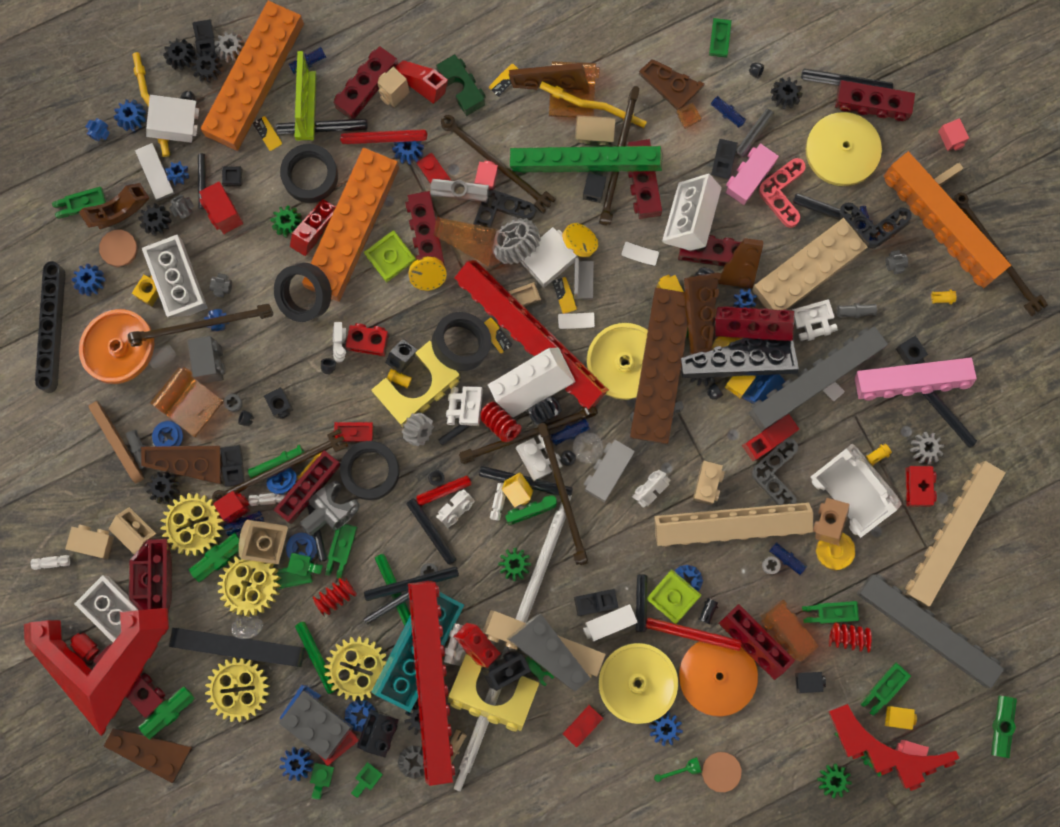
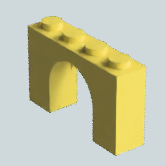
M431 341L415 352L418 359L432 375V384L427 393L418 398L404 397L387 378L383 379L371 390L402 427L407 422L406 418H410L412 413H425L431 407L429 404L434 400L439 401L449 387L452 389L460 382L459 373L446 367L437 359L433 352Z
M466 654L448 697L450 706L459 710L462 708L466 709L471 715L480 717V715L486 717L491 723L504 724L511 731H521L539 682L522 676L513 697L507 703L499 706L489 705L481 700L476 691V683L483 666L477 665Z

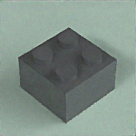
M211 336L189 339L188 347L193 378L201 384L224 380L223 375L226 374L224 363H221L220 356H223L222 346L218 345V342Z

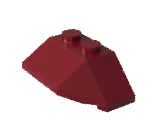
M168 539L147 540L129 560V600L138 610L168 608L169 613L172 601V557Z

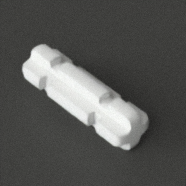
M498 483L497 493H495L493 511H491L490 519L495 521L500 520V512L503 510L506 497L502 491L504 483Z
M274 493L259 494V496L250 495L248 500L250 506L276 504V502H281L286 493L284 495H275Z
M68 555L31 560V568L34 570L70 565V557Z

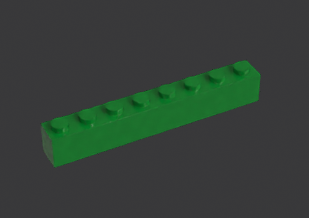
M661 146L510 148V168L513 172L662 171L663 152Z

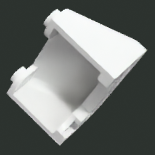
M853 444L811 476L812 484L818 490H827L834 500L850 504L848 517L851 520L849 528L853 534L859 535L860 538L901 506L898 496Z

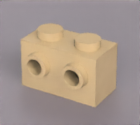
M394 67L387 73L384 72L378 79L380 98L387 105L391 104L395 108L410 93L407 79Z
M577 115L575 138L579 140V143L590 144V140L598 141V144L609 145V142H614L615 118Z
M707 461L702 462L692 501L708 505L718 501L720 490L717 487L719 482L722 483L725 471H722L723 465Z
M130 507L116 515L109 527V530L134 555L147 540H153L156 535Z
M80 524L78 528L71 527L66 550L104 559L109 558L114 540L113 536H109V531L98 529L97 532L90 531L91 527Z

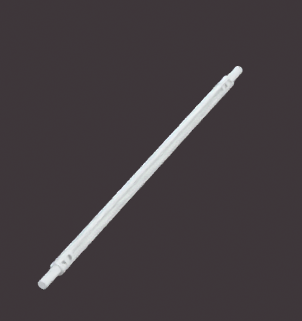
M562 502L559 510L555 512L516 616V620L524 623L528 620L566 519ZM505 646L500 660L503 659L505 653L509 651L515 652L516 650ZM489 688L484 702L495 706L501 689L496 691ZM481 715L477 719L459 767L460 772L453 788L457 791L462 790L466 776L471 771L489 723L488 718Z

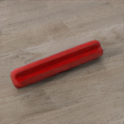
M464 476L417 495V502L419 505H424L471 486L469 476Z

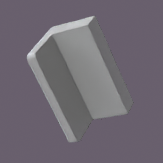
M575 258L574 299L593 300L594 261H579V258Z

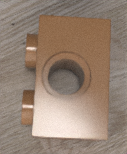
M826 498L825 504L821 503L818 513L821 517L819 521L815 522L813 532H816L817 540L839 546L850 504ZM832 518L836 522L833 524H828L826 520Z

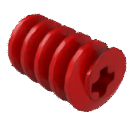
M497 402L488 403L481 411L480 420L501 441H512L520 434L521 425L517 424L516 420L512 419L510 415H507V412L501 406H498Z
M339 578L340 585H336L333 582V590L326 587L327 594H323L320 591V599L315 596L312 597L316 607L324 617V612L328 615L331 614L330 608L338 609L337 603L343 606V598L350 601V594L354 597L357 596L356 591L347 579L344 581Z
M834 623L829 634V647H831L833 642H835L836 648H839L840 644L843 643L844 649H847L848 644H851V649L854 651L856 645H858L860 652L866 647L867 653H869L872 646L870 628H865L863 631L861 626H858L855 630L854 625H850L847 629L846 624H842L839 627L838 623Z

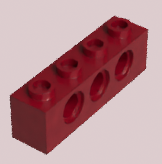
M381 46L369 54V59L366 63L359 66L357 74L347 81L344 90L338 92L334 98L335 108L349 119H355L379 90L377 83L379 77L384 72L387 73L392 67L395 68L398 65L397 58ZM375 66L381 67L378 71L372 70ZM363 80L369 81L367 85L360 84ZM352 94L358 95L355 99H349Z
M841 80L837 90L835 108L843 112L856 111L861 115L873 114L879 118L890 117L895 118L896 121L909 120L913 112L915 93ZM856 96L860 99V101L856 102L852 99V97ZM871 100H876L879 105L872 104ZM889 103H894L897 108H892Z
M650 139L628 142L627 146H651ZM627 171L628 178H632L633 183L630 185L631 195L635 196L636 200L633 203L634 213L638 214L639 219L661 216L662 206L656 171ZM643 176L647 181L642 183L638 181V178ZM647 194L650 196V199L645 201L641 198V195Z
M430 191L407 195L406 209L407 213L411 212L412 219L409 220L411 231L414 230L416 237L412 238L414 248L419 250V255H416V259L419 261L423 257H435L441 260L445 266ZM418 211L426 212L423 217L416 216ZM423 228L430 230L426 235L420 234V231ZM426 246L433 247L430 253L423 251Z
M709 235L703 251H697L696 249L690 251L679 248L678 260L724 267L733 257L732 250H736L741 242L734 241L733 238L729 237L718 239L714 235ZM719 247L722 249L723 252L721 254H716L713 251V248Z
M717 307L715 336L793 341L795 311L766 308Z
M324 450L275 507L274 511L288 523L293 524L309 505L311 497L326 485L340 468L341 464Z
M740 604L736 605L718 623L733 639L742 641L741 647L773 680L784 674L795 662Z
M112 644L108 645L93 660L96 664L100 661V659L103 657V655L106 653V651L110 648ZM144 672L140 674L127 699L145 718H149L154 713V710L166 700L164 698L166 694L159 687L155 688L151 683L153 681L151 677ZM144 688L149 692L146 699H143L141 696V691Z

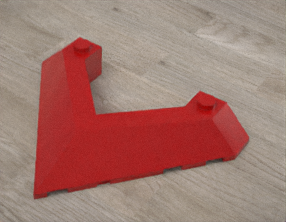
M168 608L120 612L121 633L93 670L76 653H73L62 640L61 620H47L24 624L25 645L100 736H103L107 730L108 723L115 717L122 705L123 699L128 696L142 673L145 663L151 658L158 647L161 637L169 629Z

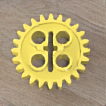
M188 493L187 499L180 495V502L173 499L175 505H167L170 511L163 512L167 518L161 519L162 522L166 523V526H162L161 529L166 530L162 537H169L168 543H173L172 550H176L179 547V554L185 551L186 556H190L191 552H193L194 556H198V550L205 554V548L210 550L212 543L218 545L216 537L222 538V535L218 532L225 529L220 526L225 521L219 519L220 514L216 512L215 506H212L214 500L210 499L207 501V496L205 495L200 499V494L198 493L193 498L192 494ZM201 507L203 512L201 516L196 517L194 514L195 509ZM183 514L184 522L178 525L176 519L179 515ZM206 517L209 518V519H208L207 521H205V522L203 521V522H200V523H196V524L194 525V529L191 528V527H187V528L181 530L180 532H177V529H179V528H183V527H186V526H190V525L192 524L191 521L199 522V521L205 519ZM204 525L209 526V532L206 535L201 533V528ZM190 532V541L184 542V534Z
M235 556V563L228 561L229 569L223 567V570L226 572L225 575H219L223 582H218V585L222 586L218 593L224 594L220 600L226 601L224 606L227 608L231 607L230 611L233 613L237 611V615L240 616L243 612L246 617L250 616V612L252 615L257 616V610L264 613L263 607L270 609L269 602H276L273 595L280 594L275 591L276 588L281 587L280 584L276 583V581L281 579V577L275 575L278 569L273 568L274 564L244 560ZM246 568V575L241 577V571ZM264 574V580L259 583V576ZM240 587V593L235 596V589ZM257 592V600L252 601V595Z
M358 636L357 641L354 642V639L350 637L349 643L343 639V646L335 644L337 651L330 650L333 656L326 657L330 664L324 665V667L330 669V671L326 672L325 676H331L327 683H334L331 689L336 690L338 688V696L344 692V699L346 700L350 695H352L353 701L356 700L357 696L363 701L364 694L371 698L370 692L381 674L383 666L387 662L382 661L386 654H379L382 648L378 647L375 649L376 642L374 641L369 645L368 638L361 642V637ZM351 650L354 651L356 658L353 661H347L345 658L346 653ZM367 657L374 659V665L370 668L364 666V660ZM340 662H345L353 666H356L357 663H359L360 668L373 672V675H368L360 671H357L356 674H354L353 669L340 665ZM343 669L349 671V677L346 680H341L338 676L339 672ZM360 676L367 677L368 681L365 686L357 684Z
M234 657L231 663L229 659H226V666L219 663L218 667L220 670L212 669L215 676H208V679L212 682L211 684H205L206 687L210 688V691L205 692V694L211 695L207 702L214 703L210 709L217 708V716L224 713L223 720H226L229 716L231 722H234L236 717L239 722H242L243 716L250 720V713L257 716L256 709L263 710L260 704L268 702L264 699V696L270 695L269 692L265 691V688L270 687V685L264 683L268 677H262L265 670H257L259 664L252 666L253 660L245 663V659L241 658L238 663L237 657ZM245 673L251 676V681L248 684H245L242 680ZM226 675L231 678L229 686L223 684V678ZM237 685L238 687L255 686L254 690L239 691L238 693L220 692L222 689L236 688ZM246 693H250L253 697L250 704L244 701ZM227 695L233 698L231 706L225 704V697Z

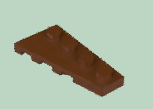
M582 63L509 70V78L513 88L537 90L543 81L554 87L558 86L566 89V92L583 90V93L589 94L590 91Z
M717 272L684 278L690 354L692 355L711 351L714 333L712 325L714 316L716 317L717 309H715V302L719 294L717 287L718 280L721 279V273Z
M220 446L141 447V466L221 484Z
M117 728L112 729L104 744V747L171 783L175 782L193 748L192 746L154 737L149 740L144 735Z

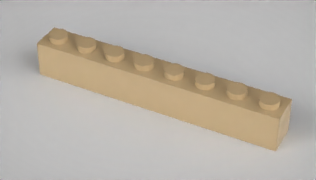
M983 461L980 464L977 463L971 472L974 475L971 480H967L963 485L962 490L964 492L961 497L958 496L954 501L953 506L955 508L952 513H948L945 517L943 529L937 531L934 537L936 540L934 545L929 546L924 554L926 556L925 561L917 566L915 570L917 575L914 580L911 579L906 585L905 589L907 592L905 595L924 607L931 606L1006 473L987 461Z
M809 503L654 516L657 546L665 547L674 544L688 545L697 542L709 543L710 541L725 542L731 539L746 540L754 537L766 538L777 535L787 536L788 534L804 535L813 532V511Z

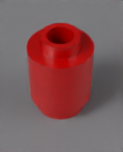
M77 633L70 640V647L83 660L86 659L89 662L100 652L97 648L98 645L85 633Z

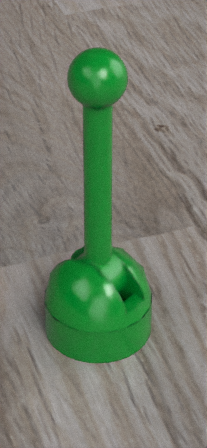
M698 758L690 759L684 768L663 775L656 774L654 780L660 782L663 778L688 771L690 774L702 773Z

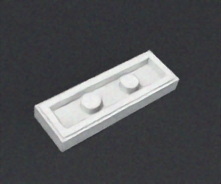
M153 143L135 150L156 200L159 201L175 194L170 182L167 180L166 172Z

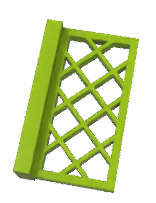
M297 51L296 141L314 140L317 74L316 71H309L303 51Z

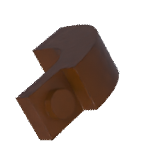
M141 183L126 185L112 200L101 205L82 208L79 213L88 228L98 226L99 229H104L136 213L149 200V196Z

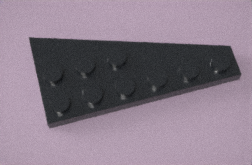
M743 338L730 342L725 347L718 346L706 353L699 352L681 358L682 378L798 374L799 370L794 343L788 340Z

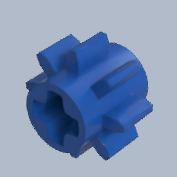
M98 118L95 121L89 120L85 126L88 130L87 135L98 142L100 139L106 140L110 134L107 130L108 125Z
M181 161L175 164L171 162L170 169H165L166 173L169 174L167 175V180H172L175 186L177 183L184 185L185 178L189 179V174L186 173L188 167H183Z
M740 289V296L735 294L733 297L737 300L733 306H738L739 308L755 307L756 303L753 300L757 296H752L750 293L751 289L747 292ZM744 298H747L746 304L742 303Z
M221 309L211 310L208 312L209 317H204V319L225 316L226 313H223ZM229 323L209 326L207 328L211 327L213 332L222 331L225 329V324Z

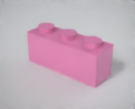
M761 143L757 149L755 147L752 148L748 154L749 160L746 163H741L737 169L739 172L737 176H732L726 184L728 186L726 193L742 205L746 204L779 157Z

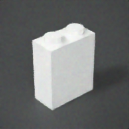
M150 95L146 137L192 143V136L197 134V125H194V119H198L199 108H195L196 101Z
M553 227L541 237L540 246L535 248L536 252H532L531 257L527 256L525 261L520 260L521 264L543 288L575 262V258H578V255L573 253L574 250L566 247L562 237L563 233L560 230L556 231Z
M629 604L586 622V627L583 630L587 639L591 638L593 642L638 622Z

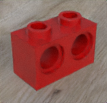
M355 323V326L350 325L346 349L348 351L385 357L389 338L388 331L379 326H374V329L366 328V325L361 323ZM356 334H363V339L357 342L354 341V336ZM381 337L382 341L380 344L375 345L372 343L373 339Z
M234 491L213 503L222 519L229 523L234 522L250 511L248 508L250 504L244 495L242 496L241 493L238 494Z
M466 623L453 636L479 666L488 668L501 654L477 625Z

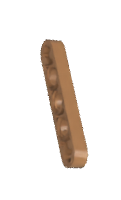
M98 401L88 405L133 482L137 484L145 479L102 405Z

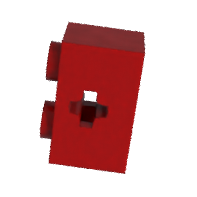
M909 466L905 468L906 507L933 506L934 502L937 501V492L934 491L936 472L933 471V466ZM921 484L922 486H925V489L922 490V488L918 487V485Z

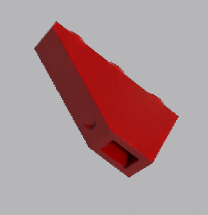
M404 60L395 67L407 79L408 85L434 104L445 94L448 79L436 70Z
M322 199L292 232L290 248L306 256L324 233L336 206Z
M787 414L741 446L750 459L754 461L800 429L790 414Z

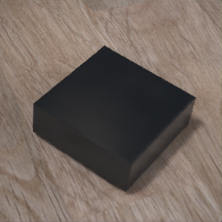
M222 166V185L242 186V167Z

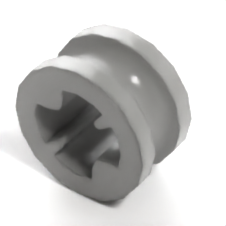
M768 557L762 562V569L767 574L772 575L780 570L781 564L776 557ZM769 560H772L771 563H776L774 571L768 570L766 567L769 564Z

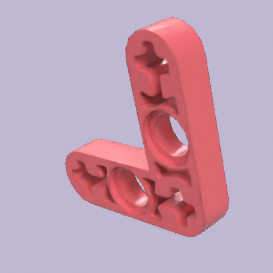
M799 158L792 159L763 181L758 190L761 198L780 221L789 228H793L799 223L800 214L781 190L800 177L805 171V163ZM794 165H795V166H797V165H800V166H801L800 169H799V171L796 169V170L793 171L792 174L790 175L789 172L793 169ZM783 174L787 177V181L780 183L777 180V176ZM774 183L775 186L772 187L770 193H765V187L768 188ZM775 200H782L784 207L781 209L776 208L774 205ZM786 208H789V210L787 211L789 216H795L794 222L792 220H787L788 215L786 212L783 215L781 214L786 210Z

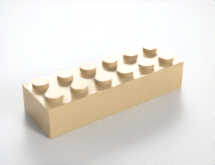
M843 218L755 284L752 292L766 309L789 310L860 256L867 249V245Z
M490 610L482 632L486 634L487 639L497 643L499 639L505 641V646L517 650L518 647L507 640V638L526 623ZM558 636L590 678L592 675L597 677L606 654Z

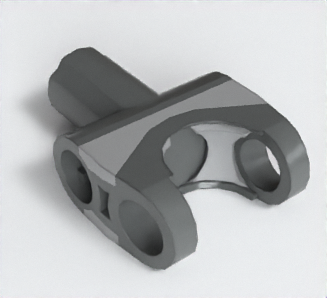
M333 481L321 488L309 500V504L315 510L303 519L300 525L310 536L326 523L333 530L340 529L359 510L360 504L357 500H352L345 504H336L334 502L338 496L337 494L342 489V484L339 481Z

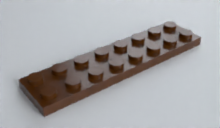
M655 287L630 438L668 445L681 370V358H683L688 328L685 292Z

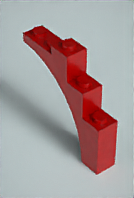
M848 704L828 711L847 757L859 758L864 755L863 751L866 750L875 773L881 772V775L893 771L892 767H895L905 789L909 788L910 791L922 787L921 783L925 782L922 773L925 772L926 776L937 772V767L944 765V768L956 764L955 760L960 759L957 751H950L940 755L918 756L894 750L870 735L857 721Z

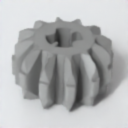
M225 31V36L218 35L220 41H215V46L217 47L215 52L219 54L221 60L225 59L228 64L231 59L235 63L246 42L242 40L243 38L240 34L236 35L232 31L229 35Z
M412 413L410 418H406V424H403V439L414 446L424 445L425 441H429V436L432 435L433 421L425 414Z
M924 432L922 436L919 434L915 436L916 440L911 442L915 447L910 449V452H916L913 458L917 459L920 457V464L925 461L927 465L932 464V461L938 462V456H943V452L939 449H943L944 445L938 444L941 438L935 440V433H931L929 436L927 432ZM928 445L930 449L926 452L924 448Z

